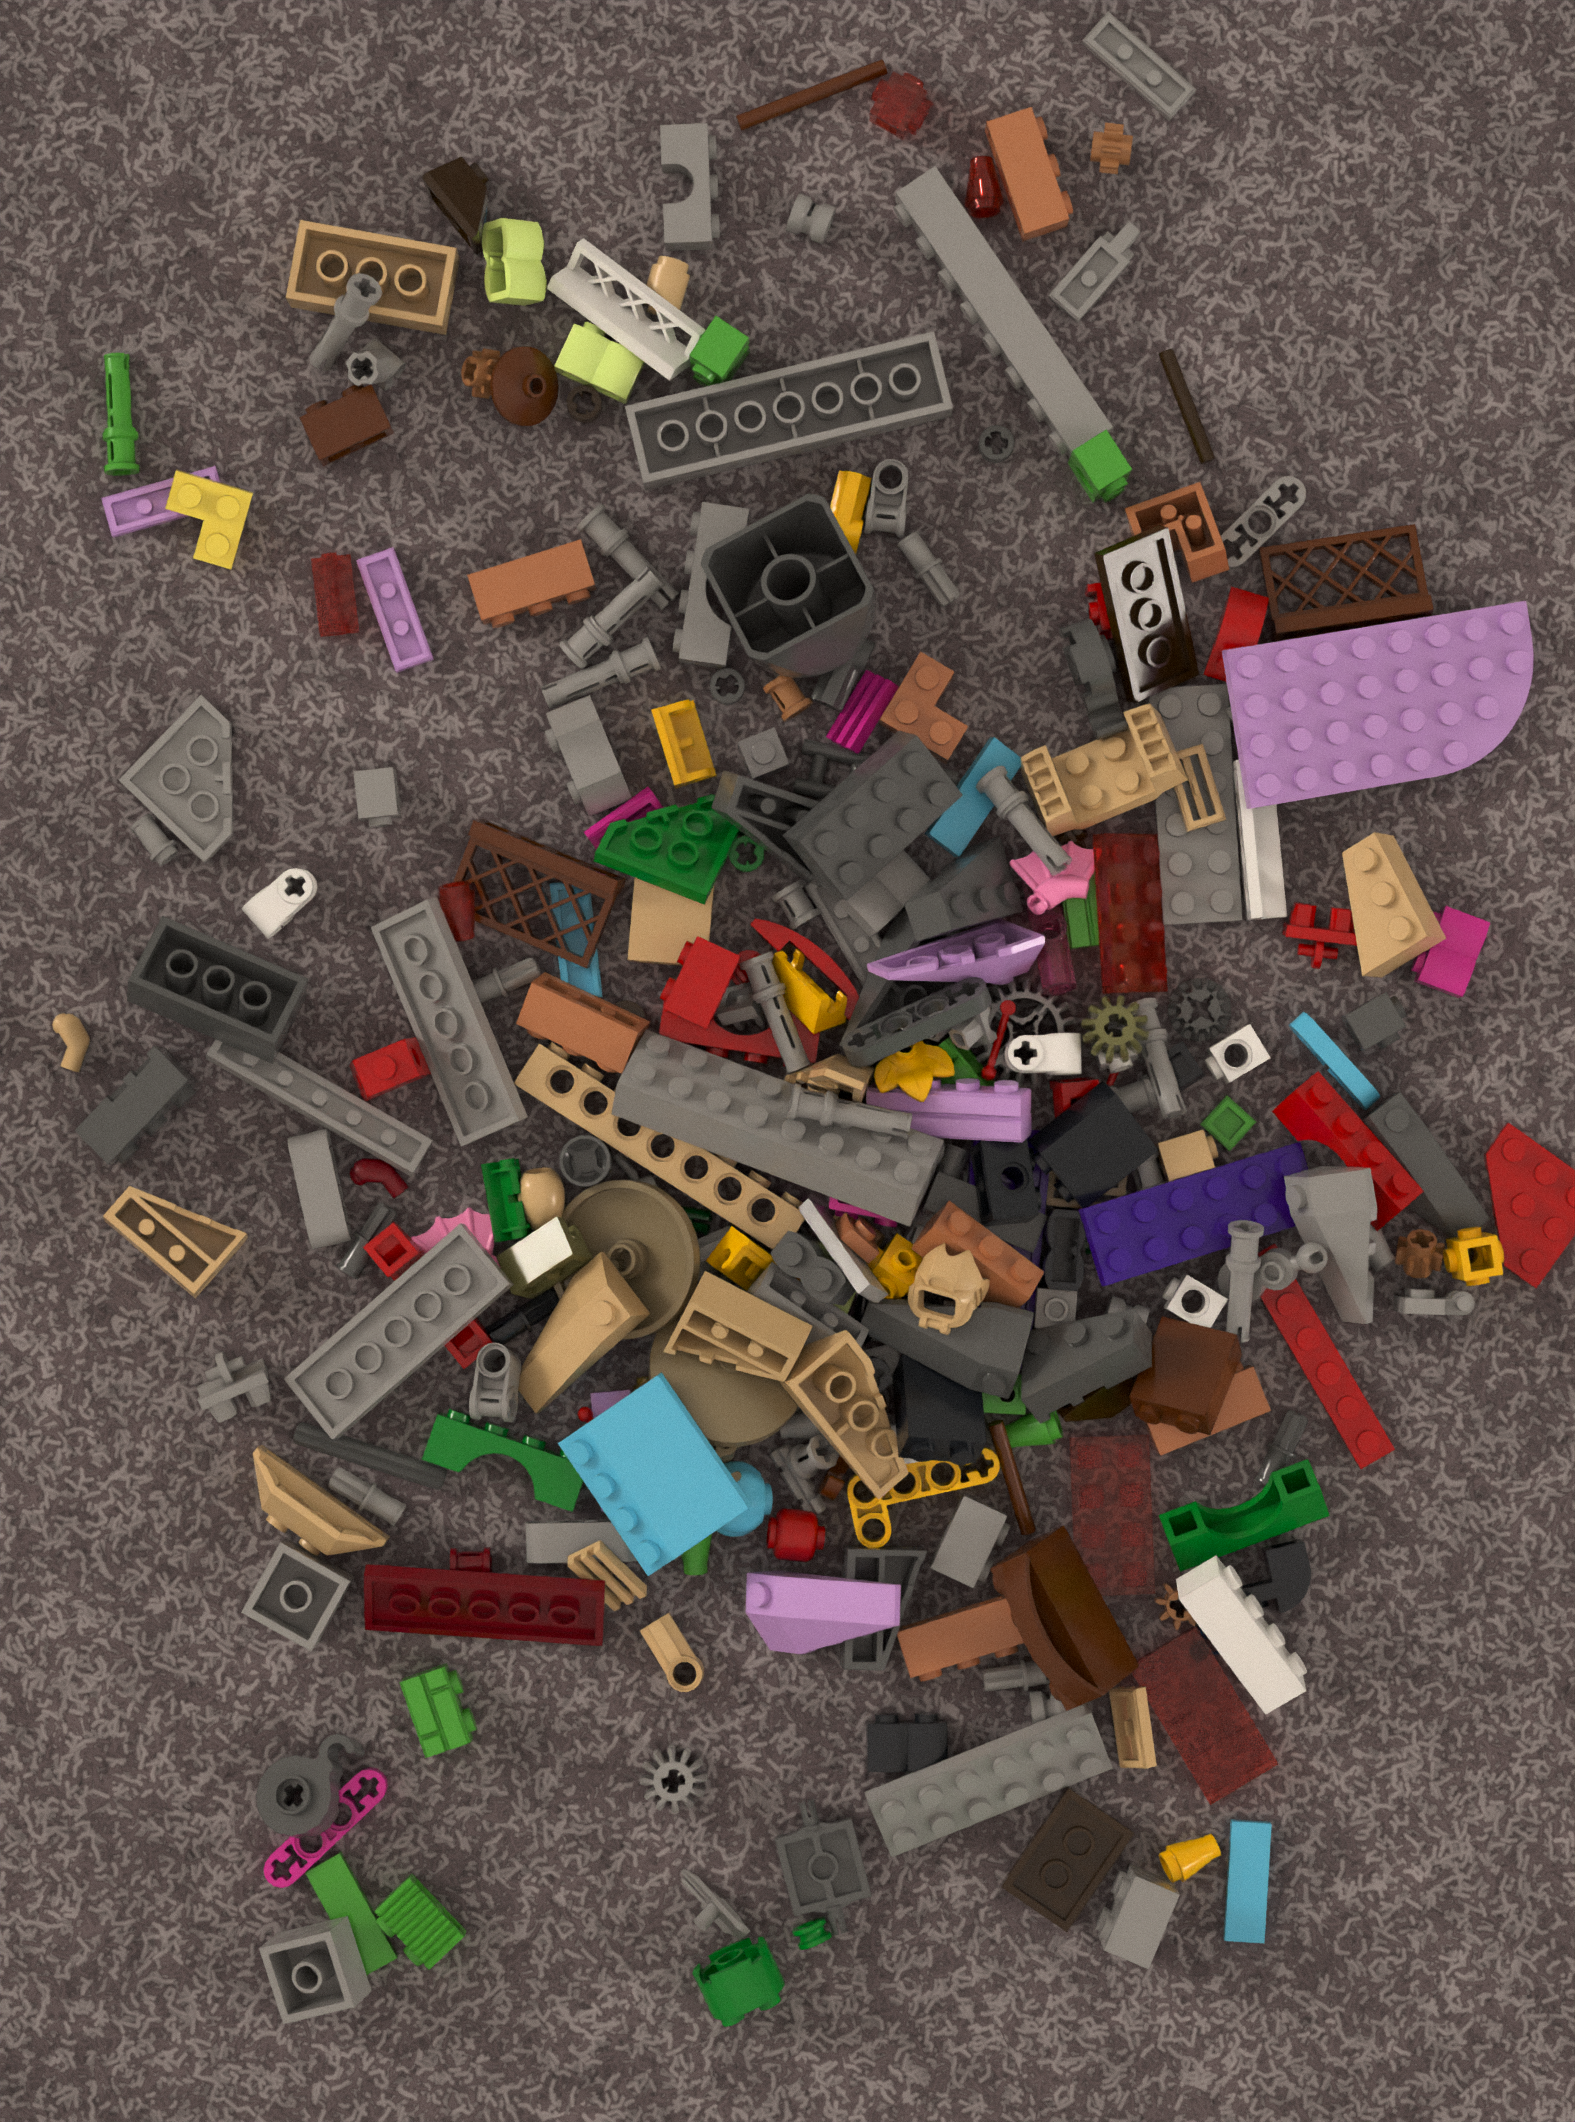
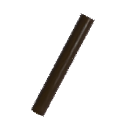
M1173 348L1159 353L1160 361L1200 464L1202 465L1216 459Z

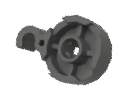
M1090 618L1059 628L1060 637H1068L1070 646L1063 648L1075 686L1084 684L1087 691L1081 694V699L1084 702L1096 739L1100 740L1128 730L1127 722L1123 720L1119 709V700L1112 674L1117 671L1116 664L1105 635L1099 636Z
M334 1734L322 1742L319 1756L315 1760L295 1755L281 1758L269 1766L259 1781L256 1793L258 1812L264 1823L276 1833L295 1838L316 1837L330 1828L340 1810L337 1808L340 1799L338 1789L341 1790L340 1778L343 1775V1767L338 1761V1754L345 1748L347 1753L363 1757L365 1752L362 1745L353 1738ZM304 1789L300 1795L303 1802L300 1805L294 1803L293 1798L296 1791Z

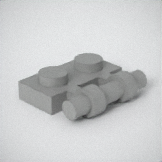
M1405 1288L1404 1296L1394 1295V1312L1425 1315H1467L1474 1309L1475 1302L1472 1295L1464 1291L1453 1290L1448 1292L1443 1298L1434 1297L1435 1290Z

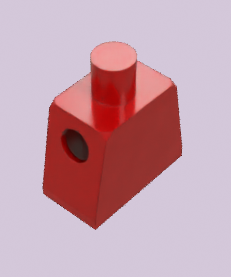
M416 1037L400 1040L352 1060L349 1065L365 1102L431 1075Z

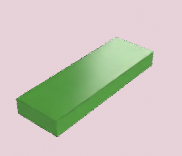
M341 1851L305 1872L330 1920L348 1916L366 1975L398 1958V1954L387 1934L376 1923L377 1916Z

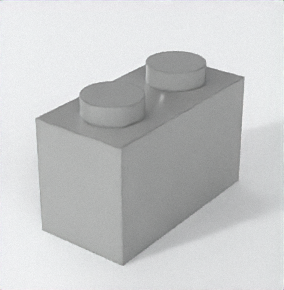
M962 1493L931 1559L930 1568L972 1588L975 1587L977 1580L984 1583L994 1562L988 1559L994 1544L1001 1547L1010 1529V1525L1005 1523L1007 1514Z

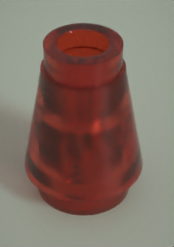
M976 156L970 159L964 205L969 209V215L972 217H994L1000 213V206L1004 203L993 158L990 156Z
M456 881L440 885L437 898L455 942L473 939L475 937V890L470 889L469 881Z

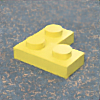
M176 470L165 509L204 520L193 556L194 559L232 569L253 492Z

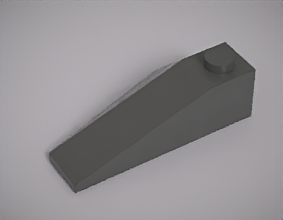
M904 906L885 934L874 961L956 933L916 942ZM869 972L840 1046H842L843 1039L850 1032L923 999L932 992H938L957 982L887 980ZM906 1027L897 1029V1030H895V1031L892 1032V1033L900 1032L901 1030L905 1029Z
M1401 1092L1393 1093L1360 1118L1423 1189L1424 1192L1413 1200L1407 1208L1451 1238L1458 1237L1457 1230L1481 1227L1490 1220L1488 1214Z
M882 1299L879 1303L868 1300L860 1323L869 1329L867 1335L971 1390L1009 1399L1019 1375L1034 1312L997 1302H982L981 1307H977L972 1312L968 1322L960 1327L951 1328L949 1335L940 1333V1330L931 1327L927 1329L919 1327L920 1318L910 1309L908 1299ZM944 1301L943 1306L924 1307L938 1313L953 1316L955 1315L956 1302Z

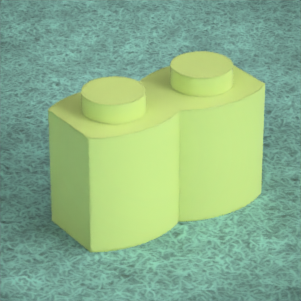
M507 218L484 223L482 249L487 262L484 282L489 302L526 306L544 301L547 280L541 263L544 240L539 223Z
M585 322L583 327L574 324L554 365L555 371L582 385L592 386L598 392L627 404L645 362L620 343L605 338L606 333L596 325Z

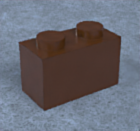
M353 385L341 392L342 398L329 404L327 400L316 402L305 409L307 414L299 417L323 466L394 434L372 385L366 387L363 385Z

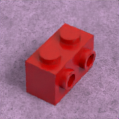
M699 936L696 937L694 944L686 941L677 960V963L683 965L677 979L669 977L661 993L660 999L666 1001L663 1009L708 1030L739 965L741 956Z

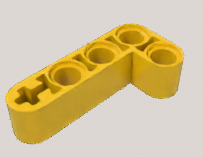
M985 1446L981 1454L986 1460H992V1465L986 1467V1474L980 1475L977 1469L965 1470L968 1479L960 1480L961 1470L958 1465L952 1462L930 1460L906 1464L908 1472L915 1477L914 1486L907 1492L897 1491L893 1487L879 1500L875 1496L867 1501H862L855 1497L853 1488L861 1479L854 1474L848 1481L847 1495L858 1540L868 1548H879L889 1541L891 1523L887 1505L992 1481L1000 1469L997 1455ZM946 1462L953 1467V1476L949 1482L937 1483L932 1479L931 1471L936 1464ZM876 1518L880 1520L885 1526L883 1535L877 1539L866 1538L862 1533L863 1524L869 1519Z

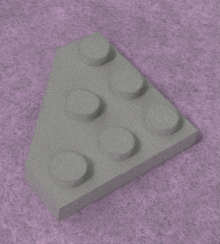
M200 695L119 781L203 862L207 863L234 835L232 723L207 699Z

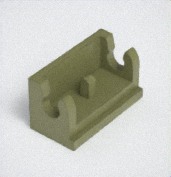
M558 1216L496 1256L502 1271L514 1284L509 1288L511 1293L530 1299L541 1295L593 1259L592 1253L589 1252L578 1227L574 1224L568 1228L564 1219Z

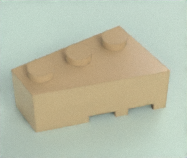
M1374 832L1342 852L1362 976L1382 978L1446 939L1394 835Z
M131 1186L124 1191L103 1215L107 1224L195 1299L248 1239L245 1232L215 1222L208 1217L178 1207L176 1204Z
M705 1271L663 1352L675 1355L677 1350L699 1355V1361L712 1364L713 1360L716 1359L736 1364L737 1371L785 1382L813 1326Z

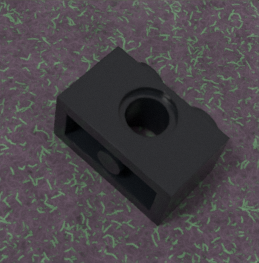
M1027 1139L1022 1143L983 1140L970 1149L981 1225L989 1227L1027 1223L1038 1216L1042 1199L1039 1188L1034 1186L1032 1173L1035 1169V1161L1032 1158L1034 1151L1031 1147L1028 1148ZM1002 1173H1006L1013 1178L1015 1182L1014 1190L1008 1189L1003 1185L1001 1180Z

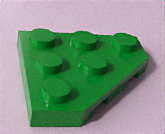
M710 794L699 797L697 803L680 808L675 804L647 812L646 817L626 822L625 819L611 822L595 852L594 862L705 905L740 830L711 808L715 795Z

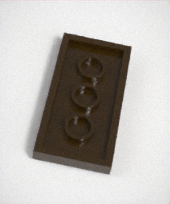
M1162 525L1155 526L1095 552V560L1126 700L1137 703L1200 675L1168 527Z

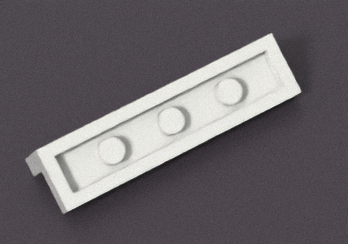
M584 238L577 242L567 267L553 275L547 286L548 290L669 381L690 366L689 354L706 331ZM584 256L594 263L597 276L590 275L580 267ZM617 280L625 286L628 299H622L615 293L611 281ZM648 303L655 308L659 322H653L646 317L642 304ZM679 326L692 336L687 347L676 339L673 327Z
M1235 760L1233 762L1235 809L1246 921L1287 917L1277 806L1274 804L1247 809L1239 760Z

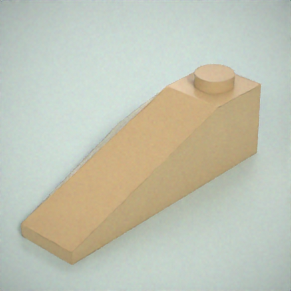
M835 1054L786 1075L784 1081L791 1084H801L802 1088L826 1094L828 1090L834 1091V1094H838L840 1099L863 1103L875 1068L871 1066H852L846 1056Z
M604 1252L596 1255L572 1277L522 1365L518 1390L536 1414L540 1413L650 1315L649 1311Z
M847 1330L804 1345L785 1382H779L879 1500L909 1473L904 1458L898 1457L897 1437L895 1431L891 1428L885 1410L887 1406L883 1395L879 1392L874 1377L875 1370L872 1361Z

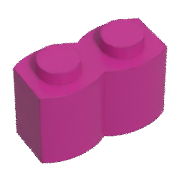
M1444 906L1441 908L1440 913L1434 911L1433 913L1446 939L1415 957L1411 971L1417 972L1414 982L1461 998L1470 981L1490 922Z

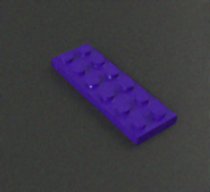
M1297 1142L1079 1209L1078 1211L1101 1286H1107L1231 1247L1232 1235L1228 1233V1224L1233 1221L1247 1220L1257 1222L1264 1226L1263 1236L1295 1227L1296 1225L1291 1217L1290 1208L1286 1201L1284 1176L1308 1170L1301 1143Z

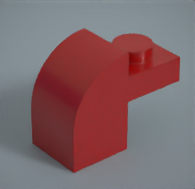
M1231 586L1203 675L1227 682L1222 651L1258 644L1267 611L1268 597Z

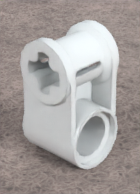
M289 869L252 897L242 907V910L265 937L269 939L282 929L281 925L285 926L294 915L313 899L318 888L317 880L308 870ZM292 877L294 879H305L306 882L302 886L305 891L303 895L299 893L290 894L289 890L293 887L290 882Z
M1051 1033L1018 1036L1009 1042L1005 1048V1063L1011 1070L1018 1073H1046V1075L1082 1074L1081 1034ZM1022 1044H1025L1027 1051H1033V1057L1026 1060V1065L1022 1064L1021 1058L1014 1057V1051L1020 1049Z

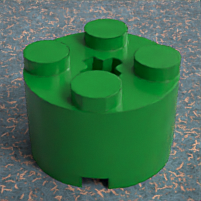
M758 1937L757 1944H752L750 1938H744L710 1954L708 1957L711 1963L704 1969L700 1963L693 1969L692 1974L713 2018L721 2020L724 2027L740 2022L745 2017L744 2014L758 2007L761 2011L768 2010L781 2001L779 1992L785 1986V1981L764 1937Z

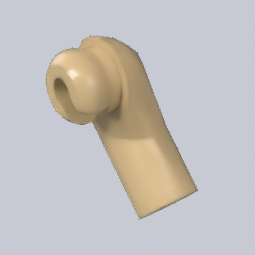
M61 1013L54 1018L52 1024L53 1030L60 1034L67 1046L60 1066L80 1072L90 1038L79 1018L73 1014Z

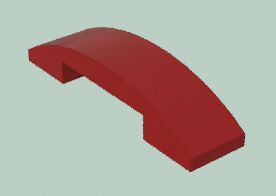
M755 918L750 926L777 952H780L790 942L847 997L844 1015L850 1021L859 995L849 978L833 959L799 933L782 925Z
M392 1222L363 1246L364 1250L387 1277H391L394 1281L425 1255L420 1247L395 1222ZM476 1317L452 1338L445 1347L461 1367L465 1369L476 1360L478 1352L483 1346L494 1343V1341Z

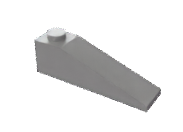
M1319 1166L1284 1176L1286 1201L1290 1208L1291 1217L1304 1244L1316 1242L1322 1245L1327 1252V1264L1318 1273L1341 1321L1360 1324L1373 1322L1374 1277L1368 1271L1369 1256L1375 1254L1376 1242L1370 1239V1222L1377 1220V1203L1371 1168Z

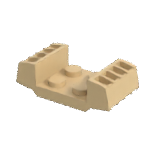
M1150 703L1123 712L1128 723V730L1092 741L1054 758L1051 757L1046 745L1020 758L1021 773L1039 819L1052 836L1074 829L1083 830L1151 802L1157 799L1163 792L1188 780L1162 716Z

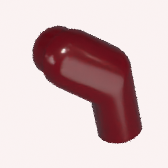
M362 1158L354 1163L349 1172L350 1179L354 1184L363 1186L367 1182L381 1183L393 1199H396L409 1188L395 1168L381 1159Z

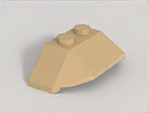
M260 1445L253 1452L261 1508L269 1514L266 1520L284 1533H286L288 1528L301 1537L298 1543L310 1553L318 1556L322 1552L329 1556L382 1547L389 1540V1535L265 1446Z

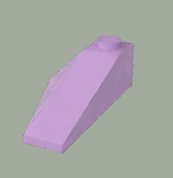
M999 919L868 963L867 968L868 972L887 980L959 982L970 977L982 978L985 983L1003 985L1012 982L1015 976L1030 970L1045 944V937L1037 932Z
M787 1571L747 1573L745 1613L770 1650L806 1654L819 1648L843 1643V1641L866 1636L899 1626L901 1585Z

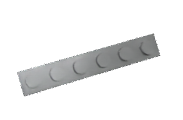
M216 1039L206 1054V1060L411 1177L432 1145V1139L280 1052L272 1064Z

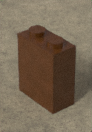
M1162 1316L1152 1340V1367L1138 1374L1129 1396L1135 1416L1149 1424L1164 1423L1176 1426L1180 1431L1188 1434L1199 1432L1211 1435L1242 1356L1237 1334Z

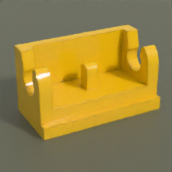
M687 699L652 709L653 718L675 789L716 777L717 775L694 700L690 701Z
M795 949L791 963L787 961V954L784 951L774 953L772 964L779 981L785 983L786 993L783 994L786 1005L813 1034L845 1023L846 1016L844 1013L847 997L841 991H838L836 1001L834 1002L802 970L805 957L799 949Z
M731 1226L706 1260L711 1266L746 1291L771 1262L776 1264L769 1252L733 1226Z

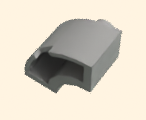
M590 695L547 712L546 715L551 729L546 730L545 734L553 753L561 750L573 778L572 781L566 784L574 804L583 802L586 812L590 817L631 799L632 796Z

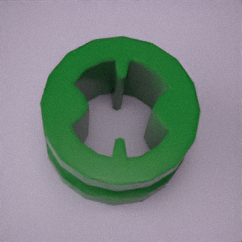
M748 836L739 837L729 853L731 864L742 872L754 871L761 866L764 860V849ZM747 843H750L756 847L753 853L757 860L753 864H749L747 860L746 865H743L737 861L740 854L736 849L741 844H744L746 848Z
M825 1917L815 1918L792 1930L793 1936H798L800 1939L798 1943L799 1950L812 1948L832 1937L831 1932L824 1929Z

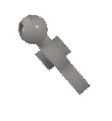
M1309 1242L1302 1245L1296 1255L1282 1248H1273L1260 1257L1261 1267L1257 1272H1254L1252 1302L1261 1297L1266 1288L1282 1290L1289 1286L1296 1279L1299 1270L1307 1273L1322 1271L1328 1261L1327 1252L1324 1247L1316 1242ZM1224 1264L1219 1271L1217 1281L1219 1290L1228 1299L1231 1270Z

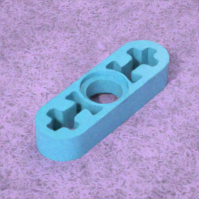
M1302 1012L1289 1024L1293 1033L1323 1066L1325 1064L1329 1066L1327 1071L1361 1108L1367 1110L1381 1097L1373 1085L1307 1013Z

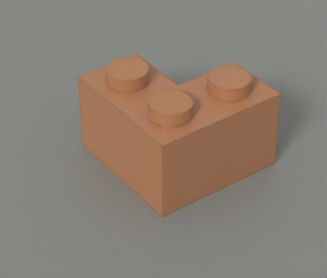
M1200 482L1125 508L1132 536L1158 525L1168 527L1173 552L1180 550L1192 583L1229 570L1226 550Z
M920 651L881 716L879 725L894 734L898 731L917 735L934 758L947 764L966 733L968 726L935 707L953 678L954 671Z

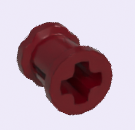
M484 1547L483 1551H459L457 1548H451L450 1570L492 1573L491 1547Z

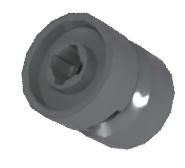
M579 1135L570 1139L563 1146L559 1156V1167L563 1176L571 1183L582 1187L602 1183L609 1176L613 1166V1156L609 1147L601 1139L590 1135Z

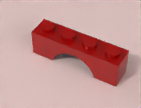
M664 1009L662 1010L660 1035L687 1045L704 1046L706 1052L728 1058L729 1051L745 1053L744 1061L767 1064L768 1057L782 1059L770 1027L754 1035H737L724 1030L714 1019L708 1030ZM789 1011L810 1063L814 1064L816 1063L820 1032L813 1034Z
M1319 1071L1295 1089L1272 1111L1297 1141L1313 1140L1328 1146L1338 1154L1347 1167L1371 1168L1377 1203V1220L1371 1221L1370 1224L1376 1231L1380 1230L1424 1192Z

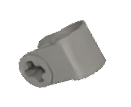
M886 459L880 462L874 470L871 496L868 498L864 534L880 531L896 533L897 538L904 537L909 478L905 465L898 460ZM886 469H894L900 473L902 482L894 489L885 488L879 481L880 474ZM877 517L894 518V520H892V519H884V518H877Z
M489 1343L478 1352L474 1383L469 1398V1413L472 1419L480 1420L483 1416L503 1418L504 1422H513L515 1420L518 1409V1389L522 1365L519 1357L502 1344ZM500 1356H505V1366L502 1370L493 1373L492 1366L494 1361Z

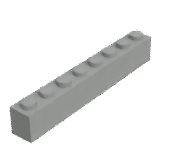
M936 166L898 190L895 195L897 205L893 207L897 217L905 227L912 225L919 235V238L915 241L925 258L929 260L933 257L942 269L937 272L941 282L949 292L957 291L963 300L960 308L966 319L972 325L978 322L986 334L982 337V341L994 358L1000 355L1008 366L1004 370L1007 379L1016 390L1021 387L1030 399L1026 402V405L1032 416L1038 423L1044 420L1052 431L1048 438L1060 455L1066 452L1070 458L1074 449L1107 429L1110 434L1113 426Z

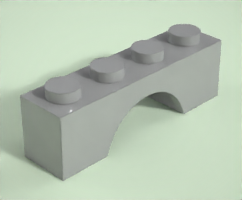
M702 502L701 512L693 511L690 535L697 536L695 551L687 550L684 574L691 575L689 590H681L678 613L685 614L683 629H675L672 652L679 653V663L718 669L727 668L732 626L722 621L713 612L708 603L706 590L709 580L701 566V560L706 548L748 526L750 515L748 508Z

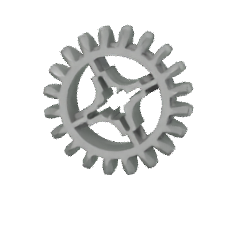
M1030 979L1023 980L1022 991L1016 990L1014 980L1007 983L1009 993L1004 995L999 986H995L992 989L993 994L998 1000L995 1002L991 1001L989 1006L991 1008V1013L988 1016L989 1027L994 1016L1000 1021L1002 1015L1000 1005L1003 1001L1024 999L1036 1002L1039 1005L1025 1018H1018L1013 1014L1010 1015L1009 1020L1022 1026L1036 1016V1020L1031 1025L1033 1031L1029 1033L1039 1035L1038 1025L1048 1012L1054 1022L1055 1033H1074L1065 1032L1064 1026L1074 1024L1075 1018L1068 1017L1062 1019L1060 1014L1070 1007L1069 1004L1065 1002L1056 1008L1052 1002L1059 996L1057 990L1050 993L1048 998L1042 996L1046 987L1045 983L1040 982L1035 992L1030 991ZM1008 1021L1006 1027L1008 1039L999 1050L994 1067L997 1069L999 1066L1004 1069L1000 1075V1081L1008 1080L1010 1072L1016 1073L1015 1081L1018 1082V1086L1023 1084V1074H1029L1032 1085L1038 1084L1039 1078L1037 1073L1014 1072L1005 1063V1048L1009 1042L1014 1040L1012 1034L1017 1033L1012 1031L1013 1025ZM976 1042L971 1047L977 1048L983 1045L986 1051L976 1057L978 1062H983L990 1056L993 1044L988 1045ZM1043 1073L1047 1079L1053 1077V1075H1046V1073Z

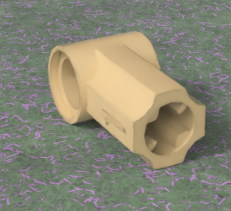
M670 1612L640 1630L667 1675V1680L673 1689L679 1692H689L701 1683L704 1677V1666L701 1660L694 1654ZM681 1662L692 1664L696 1670L695 1680L691 1683L680 1682L675 1675L677 1664Z

